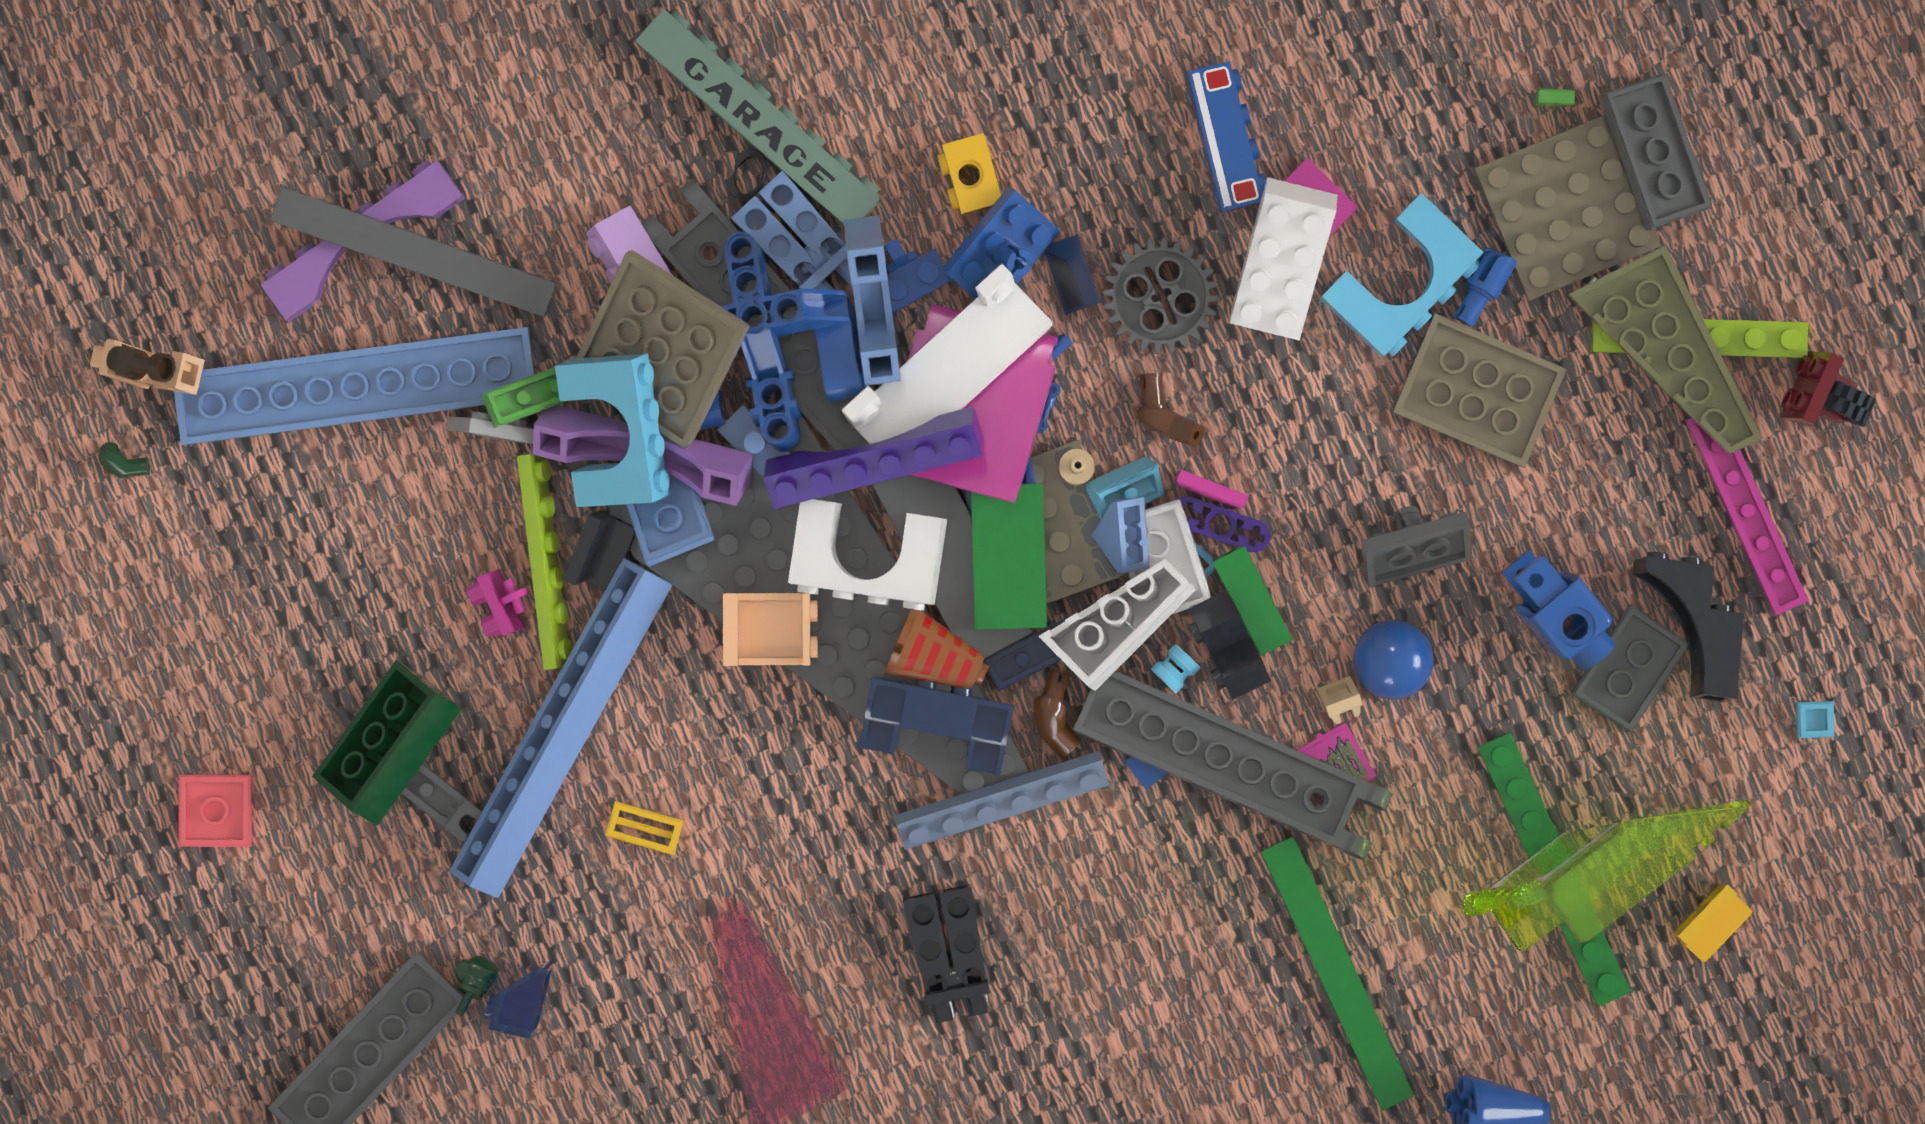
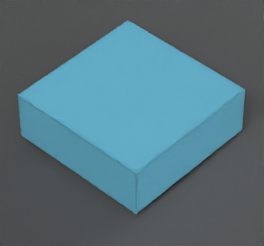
M1834 701L1796 702L1797 738L1834 737Z

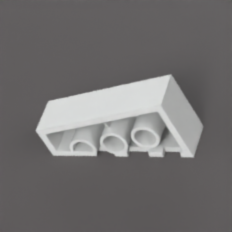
M1166 559L1125 583L1126 585L1111 594L1098 599L1095 604L1080 613L1067 618L1065 622L1052 630L1049 629L1039 635L1047 646L1094 691L1196 590Z

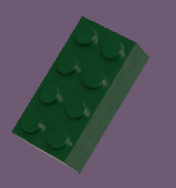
M395 660L312 777L351 812L378 826L462 708L424 676Z

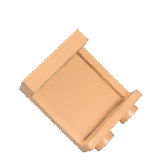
M723 593V666H810L811 658H818V636H811V622H818V601L811 600L810 593Z

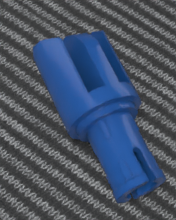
M1490 248L1483 250L1484 253L1478 259L1480 261L1478 269L1466 280L1469 291L1453 316L1458 321L1474 328L1487 302L1493 299L1497 300L1516 266L1514 258Z

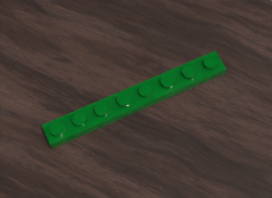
M1508 732L1478 746L1477 749L1529 859L1558 837V834L1511 733ZM1558 839L1533 858L1530 863L1537 878H1540L1567 860L1568 856L1561 840ZM1569 861L1547 879L1539 881L1592 997L1596 1005L1600 1007L1631 991Z

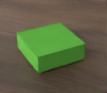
M1540 88L1534 93V106L1571 107L1574 105L1575 91Z

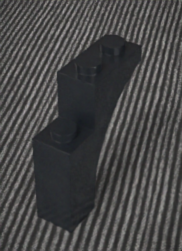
M1647 552V556L1634 560L1632 575L1646 582L1664 598L1675 613L1684 631L1691 661L1690 698L1716 702H1727L1737 699L1744 614L1732 612V607L1728 605H1711L1714 566L1703 565L1702 559L1695 557H1681L1680 561L1668 559L1669 555L1662 552Z

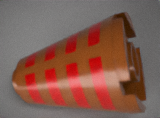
M911 608L885 673L898 677L972 689L974 683L982 684L989 665L983 663L985 656L922 610Z

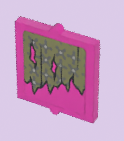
M1346 722L1323 735L1317 733L1316 739L1297 749L1301 753L1365 781L1376 777Z

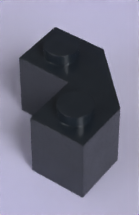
M1227 590L1188 609L1194 621L1188 627L1196 643H1204L1215 665V669L1210 672L1219 690L1226 687L1232 700L1271 681L1263 660L1254 646L1242 617Z

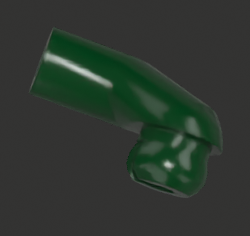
M106 442L100 447L98 455L100 464L116 477L126 478L150 475L148 457L126 459L120 453L118 445L113 442Z

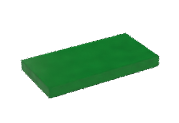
M1043 483L1021 484L1015 503L971 492L975 630L1047 628Z

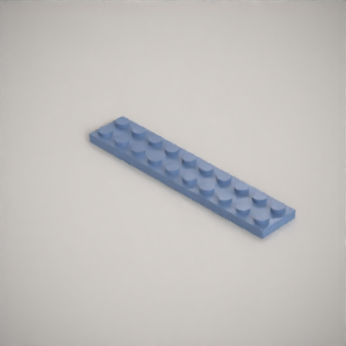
M529 327L202 370L197 395L174 391L180 442L184 446L485 406L481 396L483 393L535 375Z

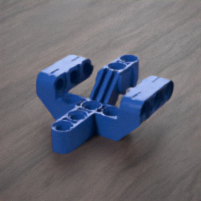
M736 232L726 240L724 247L733 304L721 307L747 324L753 315L763 314L762 320L757 326L749 327L741 344L751 377L746 378V388H752L755 408L750 409V413L755 426L760 427L765 440L775 450L788 452L794 449L800 440L798 419L801 418V411L794 395L792 383L795 381L794 369H787L778 337L815 329L823 382L829 402L856 397L866 386L864 384L853 309L848 295L842 290L797 289L771 295L762 248L750 234ZM751 246L750 254L747 257L737 258L741 248ZM757 280V285L751 292H743V287L748 281ZM791 306L798 307L794 317L783 319V314L787 308ZM720 389L699 431L725 425L721 400L725 399L724 393ZM782 391L780 401L769 405V396L773 392ZM781 425H787L788 431L786 435L780 439H774V431Z

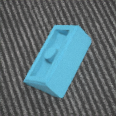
M1148 457L1140 458L1085 483L1087 493L1100 521L1113 501L1144 497V502L1147 504L1165 496L1158 464Z

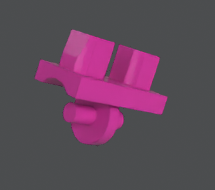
M500 569L476 577L477 582L466 589V593L474 606L484 602L488 603L492 615L481 619V626L485 635L490 637L501 634L503 637L525 628L520 613L526 611V608L521 598L530 594L528 587L517 590L513 579L510 578L505 581Z

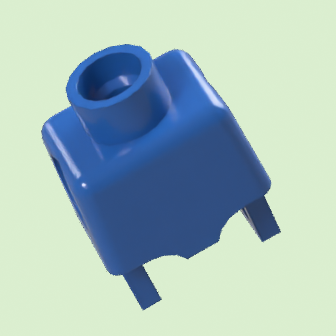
M1530 550L1525 551L1501 572L1525 601L1521 605H1514L1516 614L1550 653L1566 660L1572 658L1582 671H1586L1602 661L1614 649L1616 644L1605 631L1612 624V617L1579 576L1567 571L1558 573L1544 555L1536 558ZM1525 568L1516 576V572L1518 569ZM1569 615H1572L1571 626L1563 632L1564 620Z

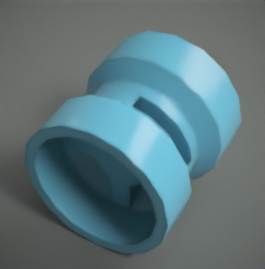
M1175 643L1168 650V657L1164 661H1158L1151 670L1172 691L1177 693L1184 686V680L1188 676H1194L1201 667ZM1172 661L1183 670L1182 673L1171 664Z

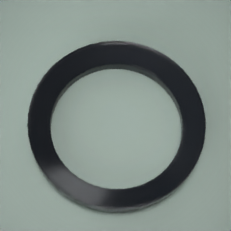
M747 149L735 158V169L728 180L729 191L735 198L748 200L757 195L762 189L768 173L767 160L762 152L756 149ZM757 157L762 163L761 180L753 191L743 194L737 187L736 171L747 159Z

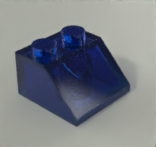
M545 961L504 986L497 994H493L492 998H489L484 1019L490 1020L488 1029L531 1039L535 1035L554 962Z

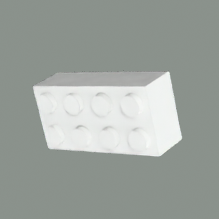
M1267 177L1231 308V324L1300 340L1336 213V194Z

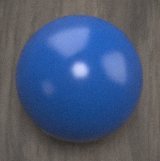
M1384 620L1369 627L1358 639L1353 654L1354 670L1362 686L1373 695L1388 700L1404 699L1417 693L1429 680L1434 664L1433 650L1426 635L1413 624L1402 620Z

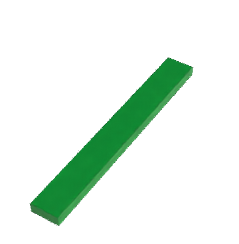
M1291 836L1261 850L1260 852L1380 1109L1383 1111L1413 1097L1414 1094L1294 837Z

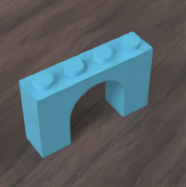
M1422 193L1393 221L1419 245L1428 259L1430 277L1422 295L1414 302L1406 305L1386 304L1376 299L1346 271L1319 298L1381 358L1387 353L1393 357L1408 342L1403 336L1412 327L1418 331L1432 317L1428 310L1437 301L1443 305L1457 291L1453 284L1462 275L1468 279L1478 269L1480 264L1478 258L1484 253Z
M648 353L577 358L555 365L560 401L604 400L621 412L627 422L630 433L629 448L621 462L588 464L571 472L576 507L653 503L668 496L670 478L665 470L663 458L665 444L659 431V405L654 397L652 384L654 370L649 363Z

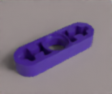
M1191 496L1180 497L1182 506H1185L1186 502H1190L1194 512L1203 514V507L1210 509L1204 518L1203 530L1196 527L1200 520L1194 518L1187 519L1192 532L1234 547L1244 544L1248 552H1259L1269 544L1270 531L1263 522ZM1216 514H1224L1230 520V528L1223 535L1215 534L1210 529V520ZM1236 520H1243L1244 523L1240 528L1251 531L1254 526L1259 527V534L1264 536L1262 543L1255 542L1253 547L1249 546L1248 538L1237 534V542L1230 540V537L1236 530Z

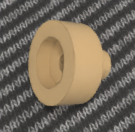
M1082 449L1067 451L1058 463L1059 476L1065 483L1072 486H1080L1088 482L1095 470L1093 458ZM1078 464L1080 468L1077 469L1074 465Z

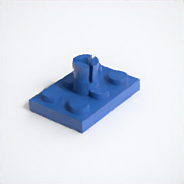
M1008 186L941 270L971 297L976 299L978 297L976 287L1001 264L1012 273L1014 282L1018 284L1060 230L1016 190Z

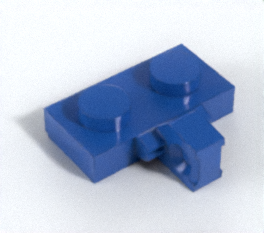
M898 239L885 245L893 261L886 265L889 272L887 277L892 314L952 281L941 270L944 263L936 249L918 258L914 251L906 254Z

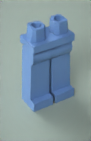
M783 170L758 193L806 245L804 248L756 196L731 217L745 233L750 234L762 250L799 286V289L834 290L825 279L835 270L848 284L851 283L846 244L841 241Z

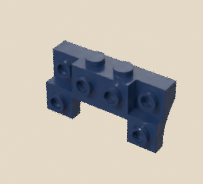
M872 677L859 748L894 755L899 727L970 741L965 769L1000 775L1014 705L973 697V689L951 686V691L948 692L936 689L937 683L916 680L915 685Z

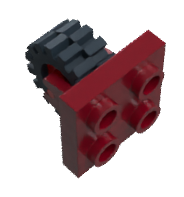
M1809 351L1808 356L1804 355L1797 365L1796 375L1798 377L1793 388H1789L1782 399L1781 407L1783 411L1780 417L1795 423L1815 425L1820 416L1834 423L1841 424V421L1865 427L1876 399L1863 391L1857 390V383L1838 374L1845 358L1832 352Z

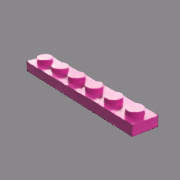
M1692 418L1685 420L1773 615L1777 616L1808 602L1807 595L1741 451L1738 450L1728 455Z

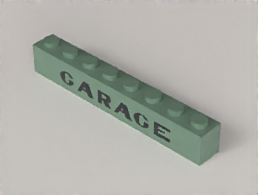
M663 9L635 40L639 47L755 149L762 152L780 171L783 170L789 179L843 226L844 220L867 217L878 205L880 198L876 196V193L879 189L869 179L863 176L858 180L851 174L849 170L852 168V165L837 152L832 157L822 148L826 142L810 128L806 133L795 124L799 119L784 105L778 109L768 101L772 95L757 81L751 86L743 79L741 75L745 71L731 58L724 62L714 53L718 47L705 35L701 34L698 38L687 29L691 23L679 12L674 10L670 14Z

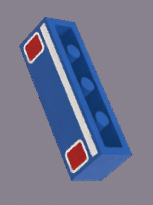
M1229 61L1188 71L1186 78L1219 213L1260 204L1266 180L1263 173L1257 174L1254 160L1259 159V152L1255 138H1248L1245 125H1250L1251 120L1247 104L1240 105L1237 91L1242 90V82L1238 69L1232 70Z

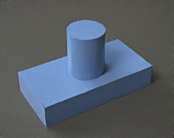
M744 405L725 422V425L718 429L736 450L753 454L752 466L762 477L764 475L766 459L790 454L789 452L775 450L765 440L760 427L755 426L750 411Z

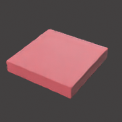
M180 774L178 847H251L252 775Z

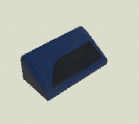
M1078 234L1049 244L1044 252L1065 314L1067 315L1099 304L1100 299Z

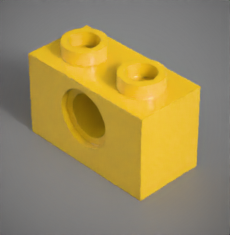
M984 133L942 144L943 154H939L937 157L942 175L950 174L953 188L947 189L952 210L959 209L961 216L990 209L999 199L1001 193ZM968 166L974 167L980 175L977 183L974 185L963 184L958 177L961 169Z

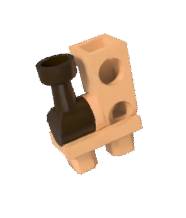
M106 339L105 347L97 345L94 347L90 365L99 369L98 374L140 388L149 389L150 386L158 389L197 395L205 360L173 351L172 356L166 353H151L116 340Z

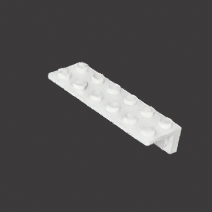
M1003 264L997 267L976 287L978 297L899 369L901 381L883 383L875 392L867 386L842 409L849 423L869 444L905 433L938 415L963 409L1052 327V321L1014 282L1012 273Z

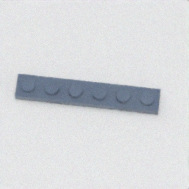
M1099 751L894 815V819L904 849L906 850L1109 786L1102 758Z

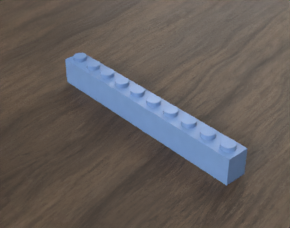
M623 558L449 870L452 875L469 887L499 898L673 584Z

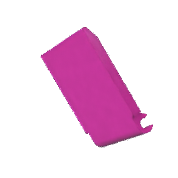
M933 304L924 331L919 329L916 331L907 361L962 311ZM1043 334L963 408L974 406L984 437L983 456L910 475L1015 503L1056 370L1055 366L1050 364L1052 363L1054 345L1057 346L1058 337Z

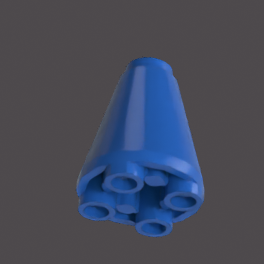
M1459 1076L1454 1092L1449 1091L1446 1094L1445 1108L1448 1113H1451L1452 1124H1549L1550 1106L1546 1099H1540L1539 1096L1476 1076Z

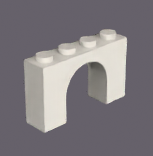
M815 499L800 502L788 583L798 585L797 592L818 595L819 588L833 590L832 597L854 600V593L868 595L867 602L889 605L890 599L903 600V608H913L924 611L925 604L935 605L947 519L907 513L902 548L898 561L885 575L871 580H864L849 573L840 562L837 554L836 540L842 504Z

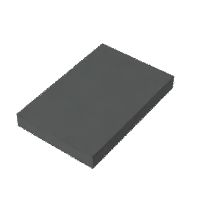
M1629 604L1609 634L1616 644L1614 649L1602 661L1584 672L1570 694L1627 732L1632 733L1686 652L1688 644L1687 641Z

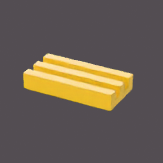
M615 801L605 836L674 855L684 820ZM621 810L675 827L673 832L619 817V812ZM616 824L665 837L671 839L668 846L614 829Z

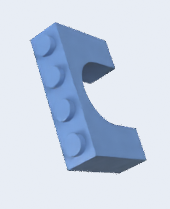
M880 216L844 220L846 250L854 295L864 384L866 386L901 381Z

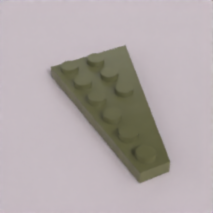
M1666 245L1567 294L1728 455L1762 439Z

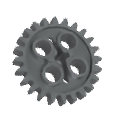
M1165 237L1162 238L1159 247H1155L1153 241L1149 238L1147 239L1146 250H1142L1135 243L1133 244L1135 255L1130 256L1124 251L1121 253V257L1125 262L1124 265L1112 263L1111 267L1118 273L1117 276L1105 277V280L1113 285V289L1102 291V295L1112 298V302L1104 305L1103 309L1114 310L1115 315L1108 320V323L1119 322L1121 327L1116 335L1119 336L1128 332L1130 336L1127 344L1130 346L1136 339L1140 340V351L1144 352L1149 344H1153L1155 354H1159L1162 345L1166 344L1168 351L1174 353L1175 342H1179L1186 349L1188 347L1186 337L1190 335L1198 341L1200 335L1196 328L1201 327L1208 330L1210 325L1204 320V317L1215 316L1217 313L1208 307L1209 303L1219 301V297L1209 294V290L1217 287L1218 282H1207L1206 279L1213 272V269H1201L1200 265L1205 260L1204 256L1196 260L1191 258L1194 247L1191 246L1185 253L1181 252L1180 240H1177L1173 248H1168ZM1166 262L1173 263L1178 268L1177 279L1171 282L1164 281L1159 276L1161 264ZM1146 267L1152 270L1160 290L1169 291L1170 295L1166 298V302L1176 318L1177 323L1175 325L1170 323L1160 301H1152L1151 297L1155 294V289L1144 271ZM1134 278L1141 279L1146 284L1145 295L1139 298L1130 296L1126 288L1129 280ZM1186 294L1194 300V309L1191 313L1183 314L1176 309L1175 299L1177 296ZM1154 310L1160 313L1162 325L1159 329L1150 330L1143 324L1145 312Z

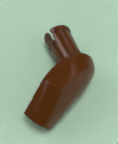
M1163 373L1139 374L1142 406L1136 411L1139 421L1151 430L1172 440L1190 446L1200 444L1205 428L1164 405Z
M1050 668L1042 695L1034 699L1033 717L1040 737L1063 759L1081 740L1066 721V707L1062 701L1070 674L1064 670L1062 677H1060L1061 669Z

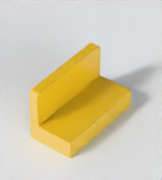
M1721 882L1672 934L1702 962H1706L1752 914V910L1737 897L1738 894L1728 884Z

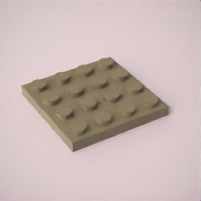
M1606 115L1473 169L1509 257L1514 258L1516 261L1514 269L1527 301L1661 247L1655 229L1646 230Z
M631 250L625 253L576 359L648 353L649 363L654 370V380L652 383L654 397L659 405V431L686 449L694 442L750 325L637 252Z

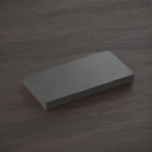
M1665 73L1599 95L1647 231L1713 208Z

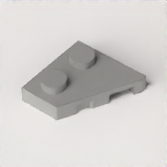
M472 411L471 418L447 417L446 431L464 432L481 437L533 444L534 429L526 428L527 421L517 420L495 428L489 414Z

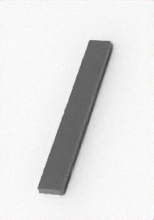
M281 186L270 221L542 317L545 316L556 285L554 281L285 186Z

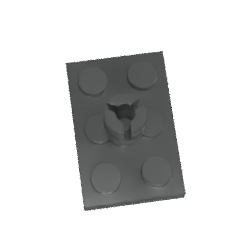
M1403 507L1400 509L1401 514L1395 511L1391 517L1397 531L1376 533L1368 539L1362 540L1365 575L1369 587L1473 559L1471 526L1466 512L1445 514L1437 520L1422 524L1421 514L1417 507Z

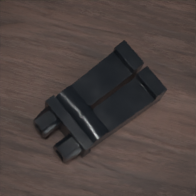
M971 884L939 890L953 959L950 962L948 960L935 891L903 898V905L925 989L926 1006H931L936 1023L954 1020L955 1015L952 1001L965 998L969 1016L988 1013L987 994H990L988 979L985 977Z

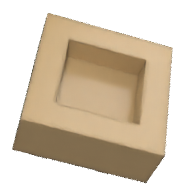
M1350 676L1317 688L1320 700L1329 718L1335 724L1341 723L1339 714L1351 710L1354 717L1360 715V706L1363 703Z

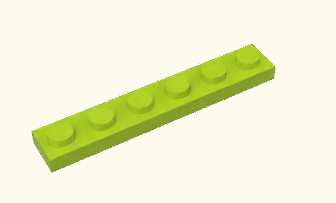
M1703 319L1721 356L1800 359L1804 355L1808 356V322ZM1592 320L1591 352L1625 353Z
M532 454L517 456L543 669L563 668L573 647L567 637L568 609L565 603H563L561 589L564 584V576L558 565L559 538L557 533L554 532L552 518L555 513V505L549 494L548 486L550 467L544 457Z

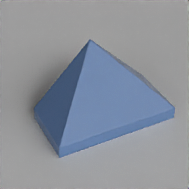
M1144 497L1113 501L1091 536L1117 573H1127L1149 568Z

